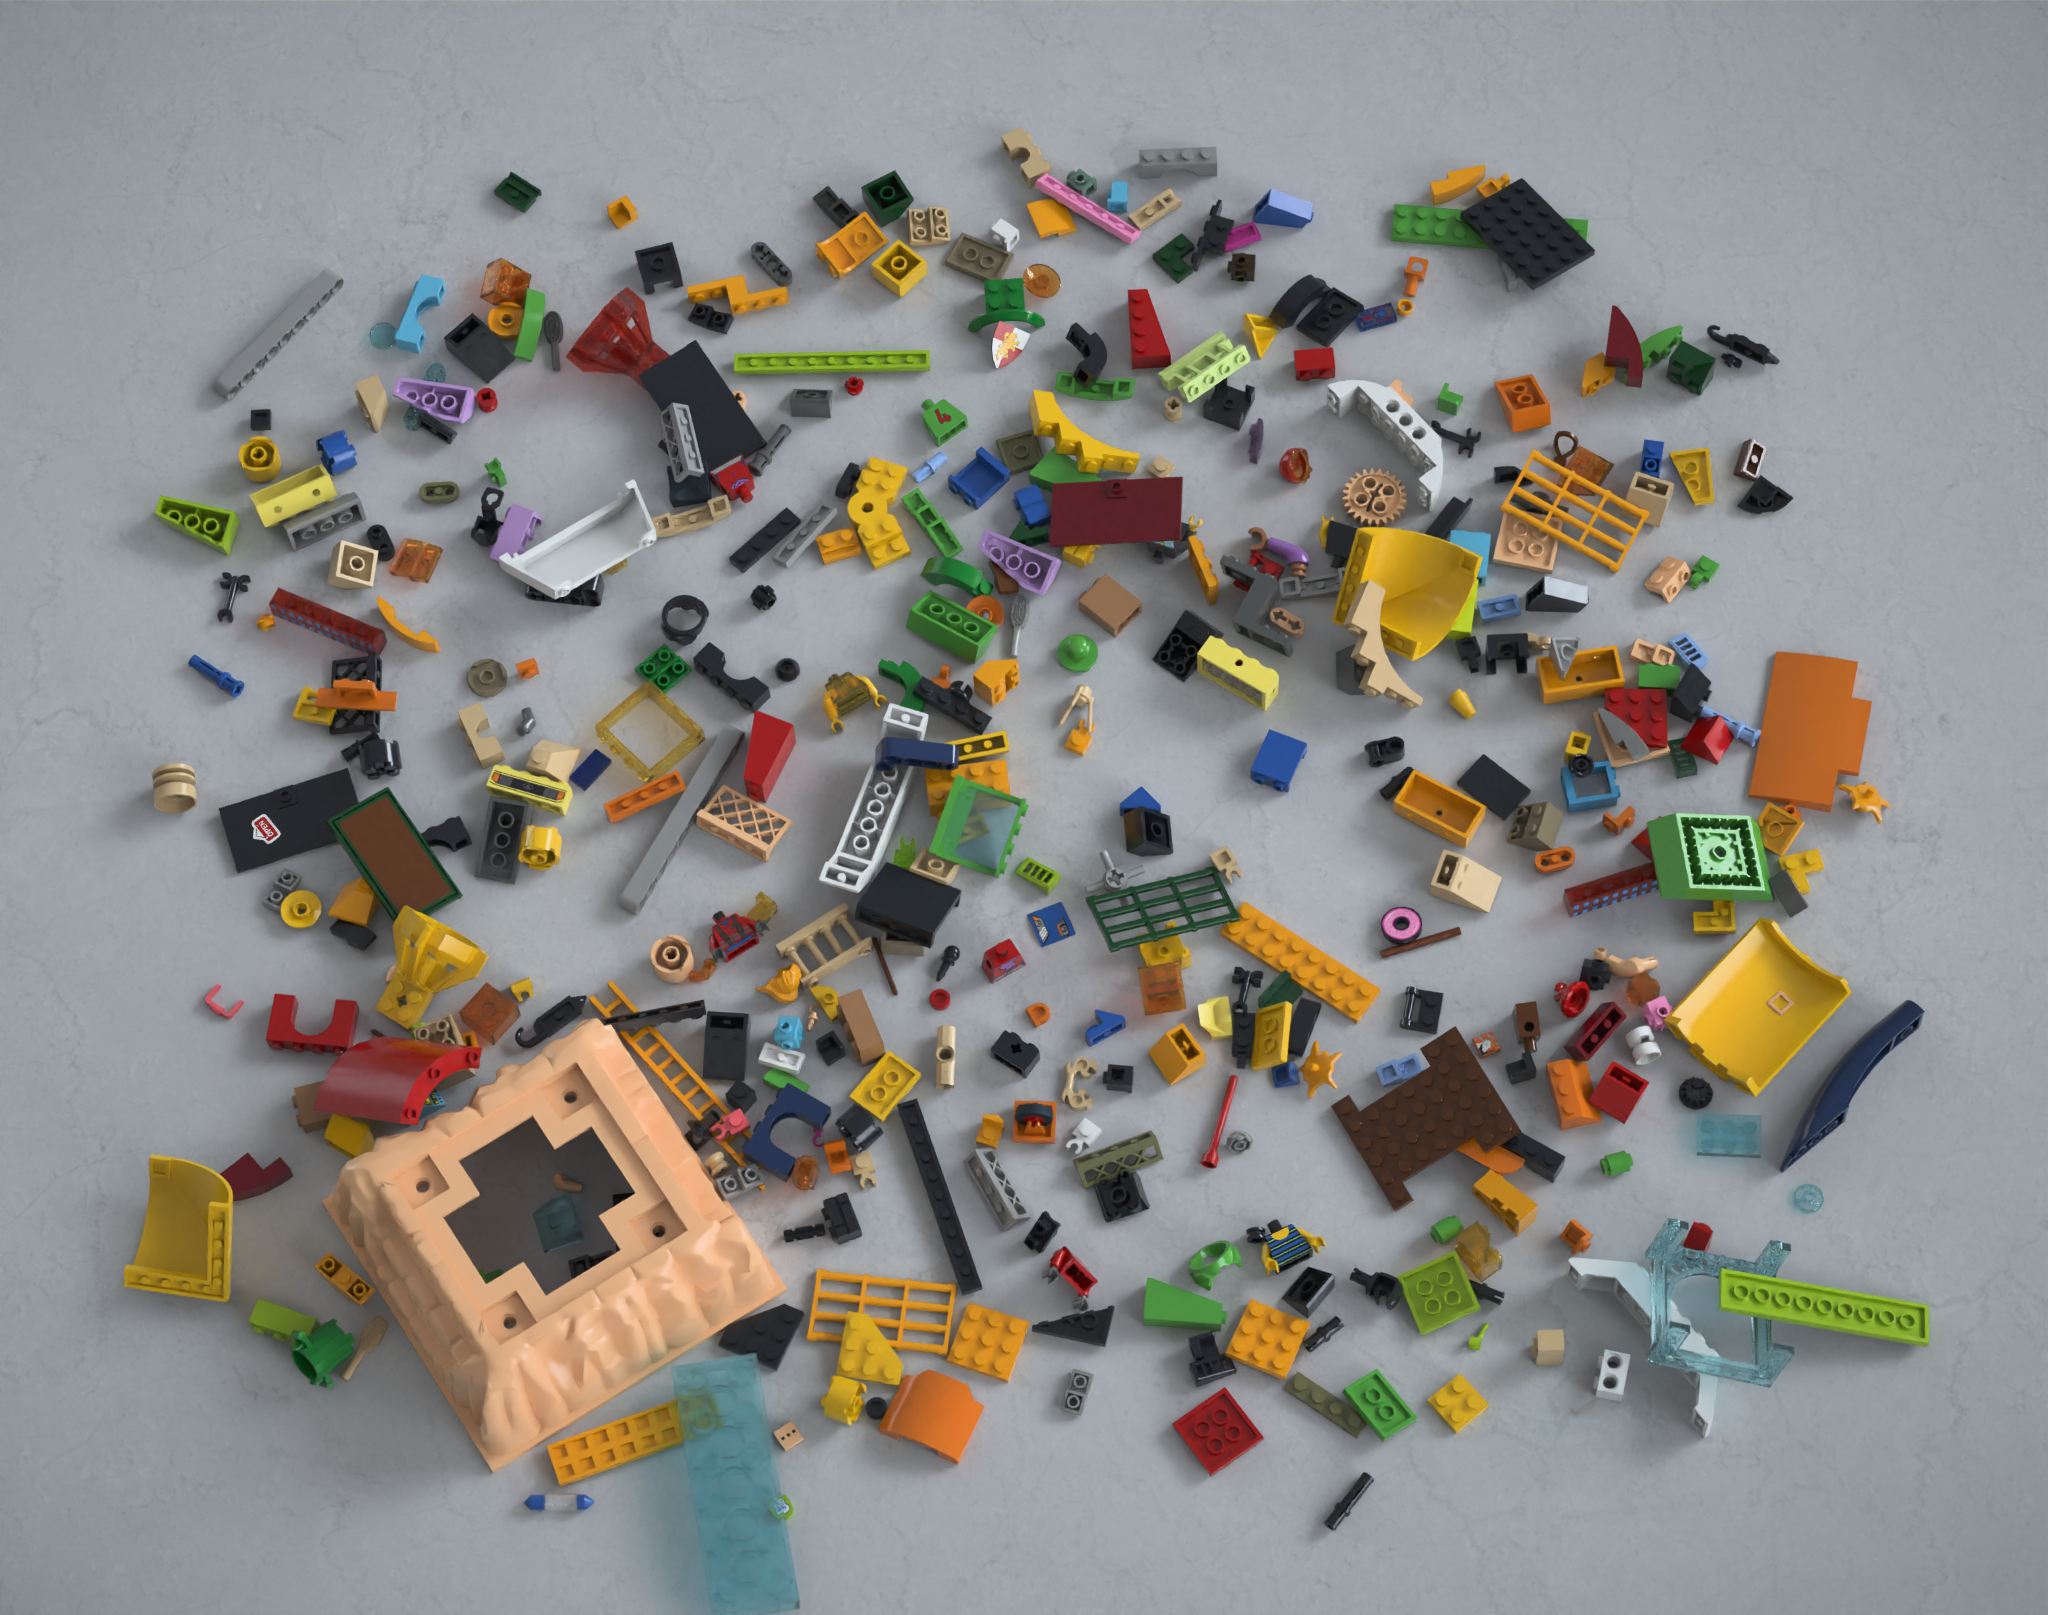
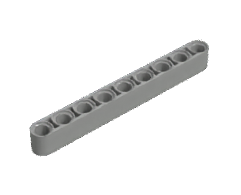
M330 269L323 270L215 380L213 389L228 400L236 397L340 291L344 284V279Z

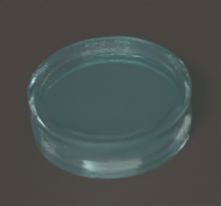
M384 322L376 324L369 334L372 345L380 350L392 348L396 344L394 340L395 327Z

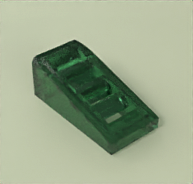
M1686 737L1668 741L1670 758L1677 779L1697 775L1698 768L1693 754L1680 747L1673 748L1674 745L1682 744ZM1685 751L1686 753L1676 755L1675 752ZM1687 757L1685 760L1678 761L1679 758ZM1689 763L1688 766L1680 767V765Z

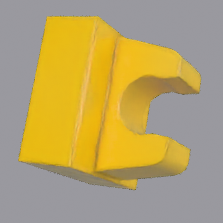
M529 977L509 984L512 993L518 1001H523L521 993L524 991L528 992L530 998L533 997V985Z

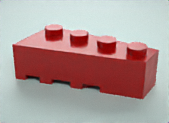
M1128 290L1132 369L1165 368L1170 366L1171 354L1148 290Z

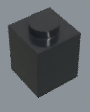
M740 1079L725 1094L727 1104L735 1110L740 1108L744 1115L757 1101L755 1090Z

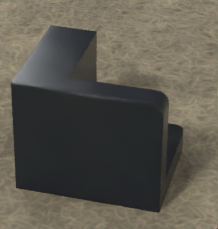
M833 1030L815 1041L817 1051L827 1066L846 1056L844 1045Z
M1530 1051L1522 1053L1521 1060L1506 1064L1505 1066L1512 1085L1536 1078L1537 1069Z
M1214 1331L1189 1338V1347L1194 1361L1220 1355L1215 1342Z

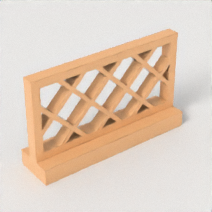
M725 785L721 786L704 810L700 809L697 813L698 827L764 862L768 861L771 851L792 825V820ZM725 792L732 796V800L721 802L720 797ZM745 803L749 805L750 809L739 811L737 804ZM734 805L736 812L724 813L723 807ZM715 808H720L721 814L715 816L709 812ZM762 812L766 814L767 818L756 820L755 813ZM752 815L753 821L742 823L740 816ZM737 817L739 823L731 825L727 823L726 819ZM778 821L784 824L779 829H773L772 826L773 822ZM769 823L770 830L759 832L758 825ZM755 826L756 833L748 834L744 832L743 828ZM772 835L773 838L770 844L761 840V837Z

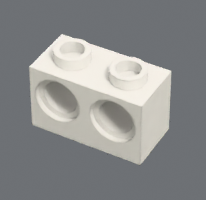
M1605 1349L1604 1356H1599L1597 1368L1601 1369L1600 1376H1595L1593 1389H1597L1595 1397L1622 1401L1630 1354ZM1615 1362L1618 1364V1367L1610 1368L1608 1363ZM1605 1382H1611L1614 1384L1615 1387L1609 1389L1606 1388L1603 1384Z

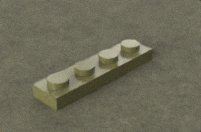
M1298 1371L1285 1388L1286 1392L1356 1439L1367 1425L1366 1421L1355 1409Z

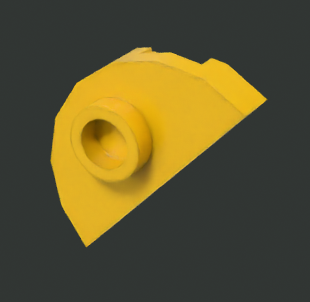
M827 986L809 988L828 1019L833 1023L838 1018L836 1006L839 1005L838 993Z

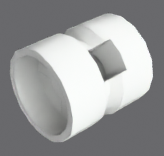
M1649 1026L1636 1028L1625 1036L1629 1048L1633 1050L1632 1055L1637 1065L1651 1063L1661 1056L1660 1048L1657 1042H1654L1655 1037Z

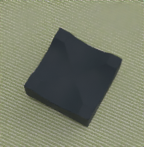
M705 459L702 460L705 473L701 477L688 475L680 483L675 482L672 467L667 466L669 499L673 508L704 503L712 499L709 466ZM682 465L680 467V473L683 471Z

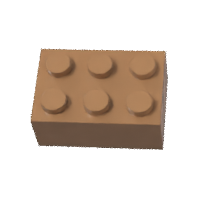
M859 989L837 997L839 1004L836 1006L837 1016L841 1026H844L845 1036L848 1043H851L852 1053L856 1062L860 1061L862 1067L880 1061L885 1055L884 1043L862 990Z

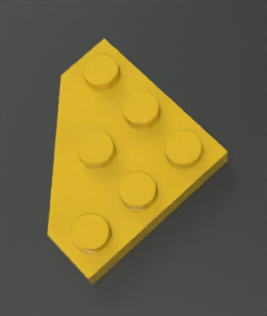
M847 1311L836 1376L900 1386L904 1365L868 1314Z

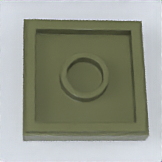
M1033 429L996 440L1002 462L1010 470V475L1031 470L1044 458Z

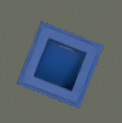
M1289 1061L1272 1068L1275 1088L1300 1084L1296 1064Z

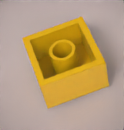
M899 239L871 264L873 277L900 298L928 274L926 261Z

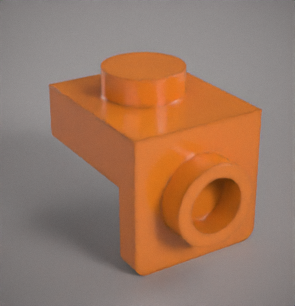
M1628 806L1616 819L1606 812L1603 815V826L1606 830L1614 832L1618 836L1625 828L1629 829L1635 822V810Z
M844 1138L825 1142L824 1148L831 1175L852 1170Z
M1573 1219L1559 1237L1574 1248L1571 1253L1575 1256L1580 1252L1584 1253L1590 1247L1591 1243L1589 1241L1593 1234Z

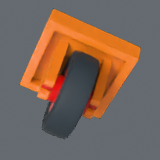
M1015 1100L1013 1143L1055 1144L1057 1102Z

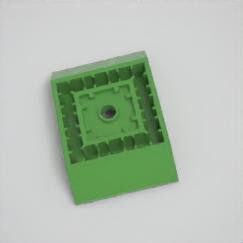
M1674 813L1646 823L1661 898L1775 901L1773 888L1768 881L1770 874L1761 829L1751 816ZM1715 850L1722 853L1723 857L1717 856Z

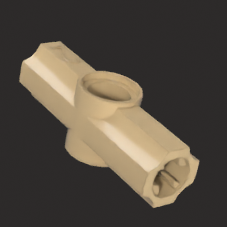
M942 1025L937 1029L936 1088L941 1090L954 1088L956 1027L951 1025ZM944 1055L951 1056L948 1060L941 1059Z

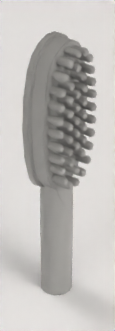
M1017 594L1014 597L1009 611L1010 626L1013 628L1010 657L1014 659L1018 657L1021 629L1028 622L1030 610L1029 600L1022 594Z

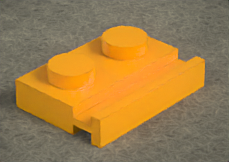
M854 526L816 537V543L824 565L862 554Z

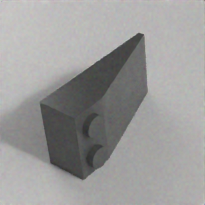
M490 796L475 877L515 884L521 864L518 859L521 834L526 826L531 825L534 805Z

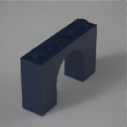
M787 1083L785 1088L781 1087L776 1095L777 1100L773 1105L770 1104L764 1114L766 1115L762 1122L758 1121L753 1129L754 1134L750 1139L747 1138L742 1145L743 1157L753 1164L756 1163L757 1166L784 1182L788 1181L798 1164L795 1157L779 1149L771 1141L770 1135L774 1126L784 1119L796 1118L821 1131L832 1115L831 1107L790 1083Z

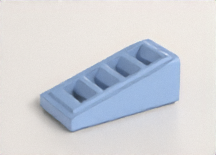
M1686 632L1668 641V644L1673 651H1676L1677 657L1686 670L1690 663L1695 664L1699 669L1707 665L1708 658ZM1684 639L1685 642L1678 646L1676 644L1677 642ZM1689 646V648L1685 649L1684 651L1681 650L1682 648ZM1691 651L1693 652V653L1690 654L1689 656H1686V655H1685V654H1687V653H1689V652H1691Z

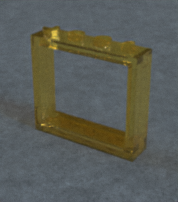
M650 680L646 681L595 725L596 736L600 739V742L603 744L606 742L615 756L619 755L624 759V764L629 769L633 768L640 780L647 781L648 783L664 776L705 740L704 731ZM647 696L689 734L685 740L651 769L643 764L609 731L613 725Z

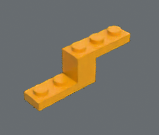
M744 275L686 287L689 303H700L704 300L719 299L728 295L732 315L789 303L786 286L748 294Z

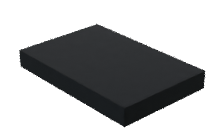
M1333 287L1296 325L1297 330L1328 348L1358 314L1364 310V305Z
M1485 754L1457 781L1459 787L1504 821L1531 793L1527 786Z

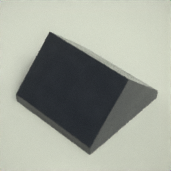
M1307 1267L1282 1299L1308 1319L1333 1290L1335 1276L1325 1271Z

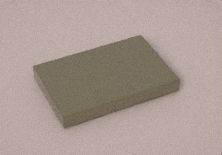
M962 232L945 260V266L983 282L985 280L1002 279L1012 262L1014 253Z

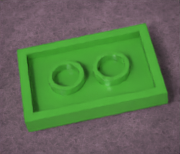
M1378 1369L1344 1388L1342 1392L1382 1442L1410 1426L1417 1419Z

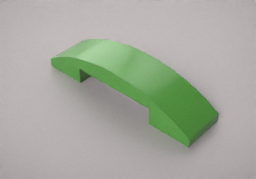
M526 288L522 304L524 309L521 325L515 342L513 356L532 362L543 321L545 294Z
M1058 372L1055 384V391L1069 396L1096 401H1120L1132 398L1135 379L1116 377L1115 381L1097 380L1095 384L1086 389L1073 377L1074 373Z

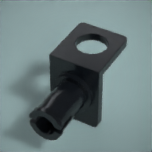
M710 1110L701 1120H689L687 1122L690 1130L684 1136L694 1151L701 1149L713 1137L709 1129L720 1121V1116L714 1110ZM693 1134L698 1139H702L701 1142L695 1143L693 1141Z

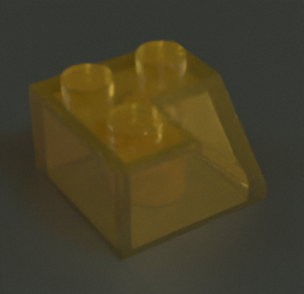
M1476 1221L1457 1235L1455 1250L1482 1283L1502 1269L1503 1257L1497 1249L1493 1250L1489 1245L1491 1234L1487 1227L1481 1226Z

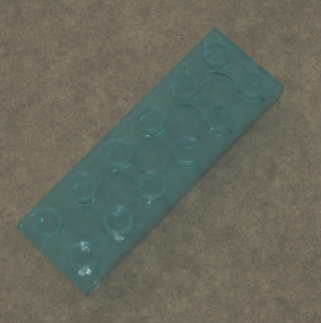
M757 1353L672 1366L671 1377L711 1615H765L800 1609V1598Z

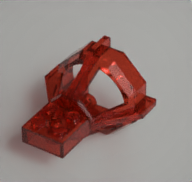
M626 287L604 306L574 344L573 348L567 353L566 358L582 372L614 373L630 376L647 391L638 375L670 355L652 339L645 301ZM633 318L635 325L630 329L627 323ZM619 336L620 339L615 343V338ZM603 352L609 354L605 359L599 358Z

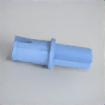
M939 451L929 461H924V465L912 474L913 480L921 483L931 473L935 474V470L947 462L946 455Z

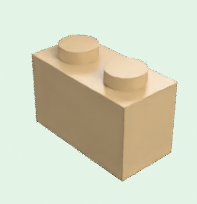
M1563 1329L1537 1330L1536 1338H1532L1531 1357L1535 1358L1536 1365L1562 1364L1565 1350Z

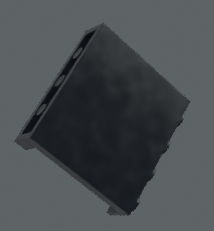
M886 862L857 903L854 920L931 949L936 932L952 908L959 906L962 890L944 885Z

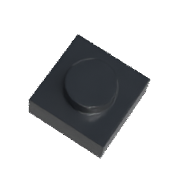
M271 409L251 410V430H271Z

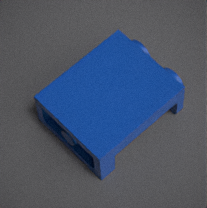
M981 446L976 450V458L955 477L952 475L948 477V487L952 493L960 495L968 506L972 505L978 510L1010 480V470Z
M1269 729L1251 768L1250 778L1257 784H1266L1276 791L1289 792L1290 783L1299 763L1307 753V743Z

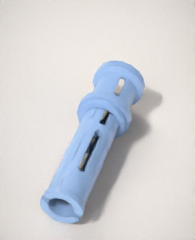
M1706 705L1703 707L1700 718L1720 715L1734 738H1740L1748 742L1752 747L1758 741L1761 730H1754L1746 726V723L1743 721H1734Z

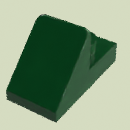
M1023 518L1009 537V539L1028 547L1049 542L1046 526L1034 527L1027 531Z

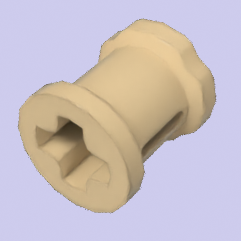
M1177 397L1167 399L1165 401V417L1168 421L1177 422L1182 418V401Z

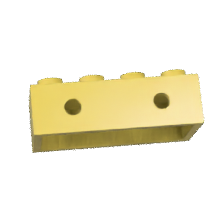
M322 463L249 495L264 527L276 526L281 520L294 518L297 516V513L304 510H312L317 504L330 502L334 497L338 496L332 480Z

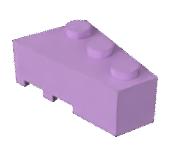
M512 503V506L506 511L504 524L498 530L497 541L490 548L489 558L500 564L499 557L507 552L511 558H513V554L516 552L519 556L527 551L525 546L529 538L534 539L536 535L533 532L538 523L542 524L544 521L541 516L532 510Z

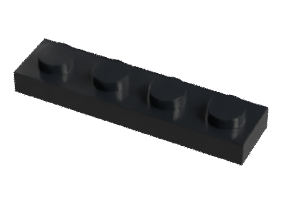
M786 507L730 556V562L744 574L801 523L800 518Z

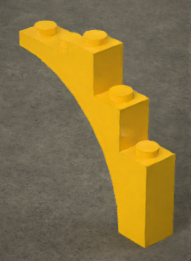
M1033 391L1029 402V410L1034 435L1054 438L1057 454L1076 456L1080 472L1098 474L1099 469L1135 473L1140 460L1139 453L1124 451L1092 438L1077 428L1062 413L1055 401L1053 392Z

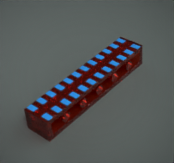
M279 587L269 602L273 615L364 653L376 652L380 656L387 644L383 630Z
M1654 861L1564 889L1563 902L1570 918L1659 890Z

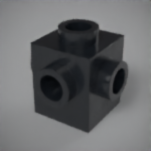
M1584 959L1579 981L1586 982L1590 990H1603L1605 983L1609 984L1612 972L1608 971L1609 964L1600 959Z

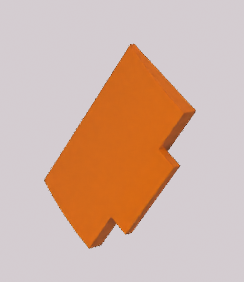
M1776 652L1748 797L1788 805L1790 802H1795L1798 807L1830 813L1838 773L1856 777L1859 775L1872 701L1852 698L1858 667L1857 661L1819 655Z

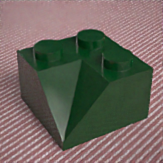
M895 170L861 187L863 200L880 227L899 219L914 201L911 193Z
M1681 340L1669 357L1666 378L1674 384L1685 387L1689 392L1701 396L1713 379L1716 358Z

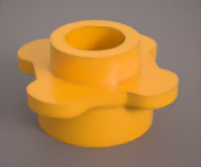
M265 614L259 617L256 626L261 631L274 627L276 625L274 615L269 616V614Z

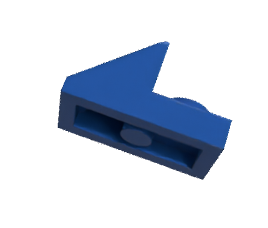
M1095 1010V1018L1099 1025H1093L1085 1032V1040L1089 1047L1126 1028L1124 1016Z

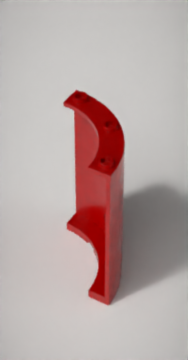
M387 1036L375 1037L368 1041L360 1042L344 1052L330 1067L324 1084H321L319 1087L313 1111L418 1125L423 1105L434 1087L454 1072L470 1068L479 1069L482 1048Z

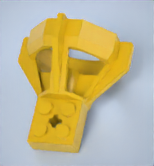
M405 905L392 926L398 968L375 1009L406 1029L412 1030L413 1025L419 1023L434 995L477 978L489 956L476 943L457 931ZM410 941L415 944L414 948L410 946ZM451 964L457 968L451 972L446 969V966ZM403 998H406V1005H402Z

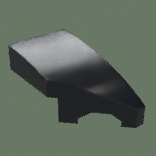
M1515 466L1494 467L1495 484L1508 481L1516 482L1522 470ZM1523 477L1518 487L1533 484V481Z

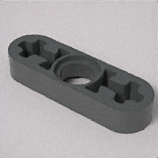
M756 242L751 246L752 258L778 286L787 287L792 283L791 270L765 243ZM757 250L763 251V254H764V256H765L764 259H763V255H762L760 252H758V253L756 252ZM770 261H775L777 263V265L773 268H769L766 266V264ZM779 271H780V273H781L784 277L787 276V278H786V279H784V278H781V279H780Z

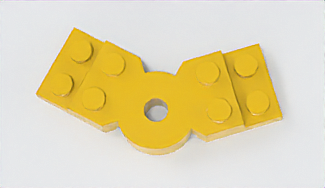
M870 456L866 468L862 470L857 481V493L849 500L848 516L851 525L858 530V538L876 570L911 555V550L902 535L899 524L894 515L888 514L887 508L895 503L908 469L907 467Z

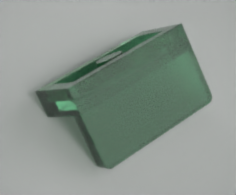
M1285 969L1258 998V1007L1262 1009L1285 1001L1293 1005L1303 994V989L1291 981V973Z

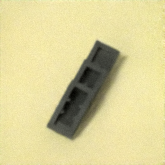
M829 186L813 197L815 203L840 229L859 216V213L856 210L853 211L842 197L839 199Z

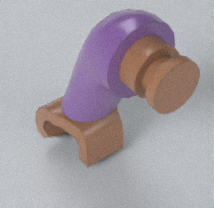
M1253 527L1248 531L1253 538H1262L1258 545H1250L1251 553L1253 551L1262 553L1267 549L1288 562V566L1293 571L1291 577L1299 576V579L1306 578V574L1303 572L1306 571L1310 561L1303 549L1273 537L1268 539L1264 530L1259 527Z

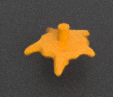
M1866 781L1863 782V785H1838V789L1846 791L1850 795V799L1853 801L1852 810L1855 809L1859 813L1863 811L1871 812L1878 824L1882 822L1880 809L1882 805L1887 808L1890 807V803L1879 796L1874 786H1870Z
M1318 1041L1313 1042L1310 1055L1306 1058L1305 1063L1298 1068L1303 1073L1304 1081L1308 1083L1309 1098H1312L1315 1090L1325 1083L1337 1089V1085L1332 1080V1073L1335 1070L1334 1063L1341 1057L1342 1053L1337 1052L1329 1055L1327 1051L1321 1052Z

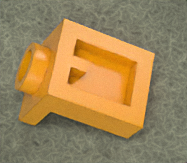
M983 1114V1122L976 1138V1144L993 1147L996 1150L1004 1130V1120L996 1114Z

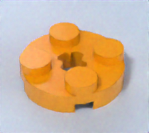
M512 302L501 303L496 309L494 307L489 312L487 320L490 330L497 338L505 340L517 339L523 310L518 304ZM506 318H510L512 322H510L509 324H505L502 321L504 319L506 320Z

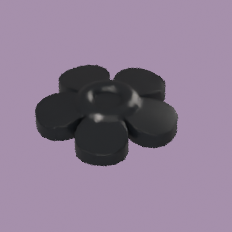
M1730 353L1722 354L1721 356L1730 368L1732 365L1735 368H1740L1743 363L1741 359Z

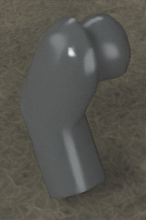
M526 707L521 711L524 720L516 729L520 736L529 734L536 725L530 707Z

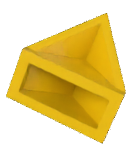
M1248 313L1243 315V331L1261 360L1279 331L1268 316Z

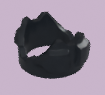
M690 595L676 596L669 600L662 610L663 623L661 624L663 634L670 641H675L680 645L686 646L691 644L705 626L709 611L704 602ZM673 608H682L684 610H695L701 616V620L694 628L681 631L672 628L667 622L668 612Z

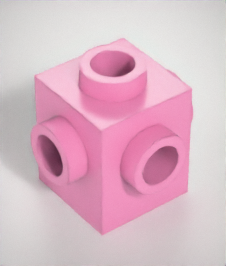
M1665 996L1646 1003L1640 1010L1646 1026H1649L1652 1031L1659 1029L1661 1032L1668 1029L1664 1019L1674 1009L1668 1004Z

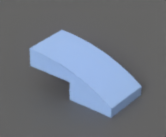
M1416 1053L1398 1061L1393 1059L1375 1067L1383 1087L1407 1081L1423 1071Z

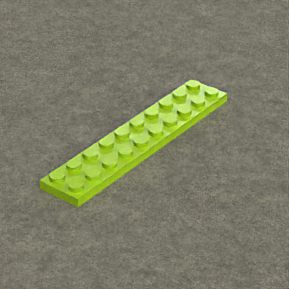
M1723 1268L1719 1271V1311L1927 1347L1929 1344V1305Z

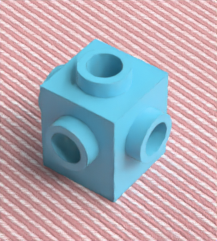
M779 1017L777 1027L773 1030L774 1041L784 1050L800 1049L801 1041L805 1037L800 1018Z

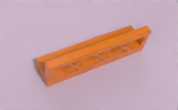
M675 770L603 804L609 822L611 821L613 824L685 790L686 785L678 771Z

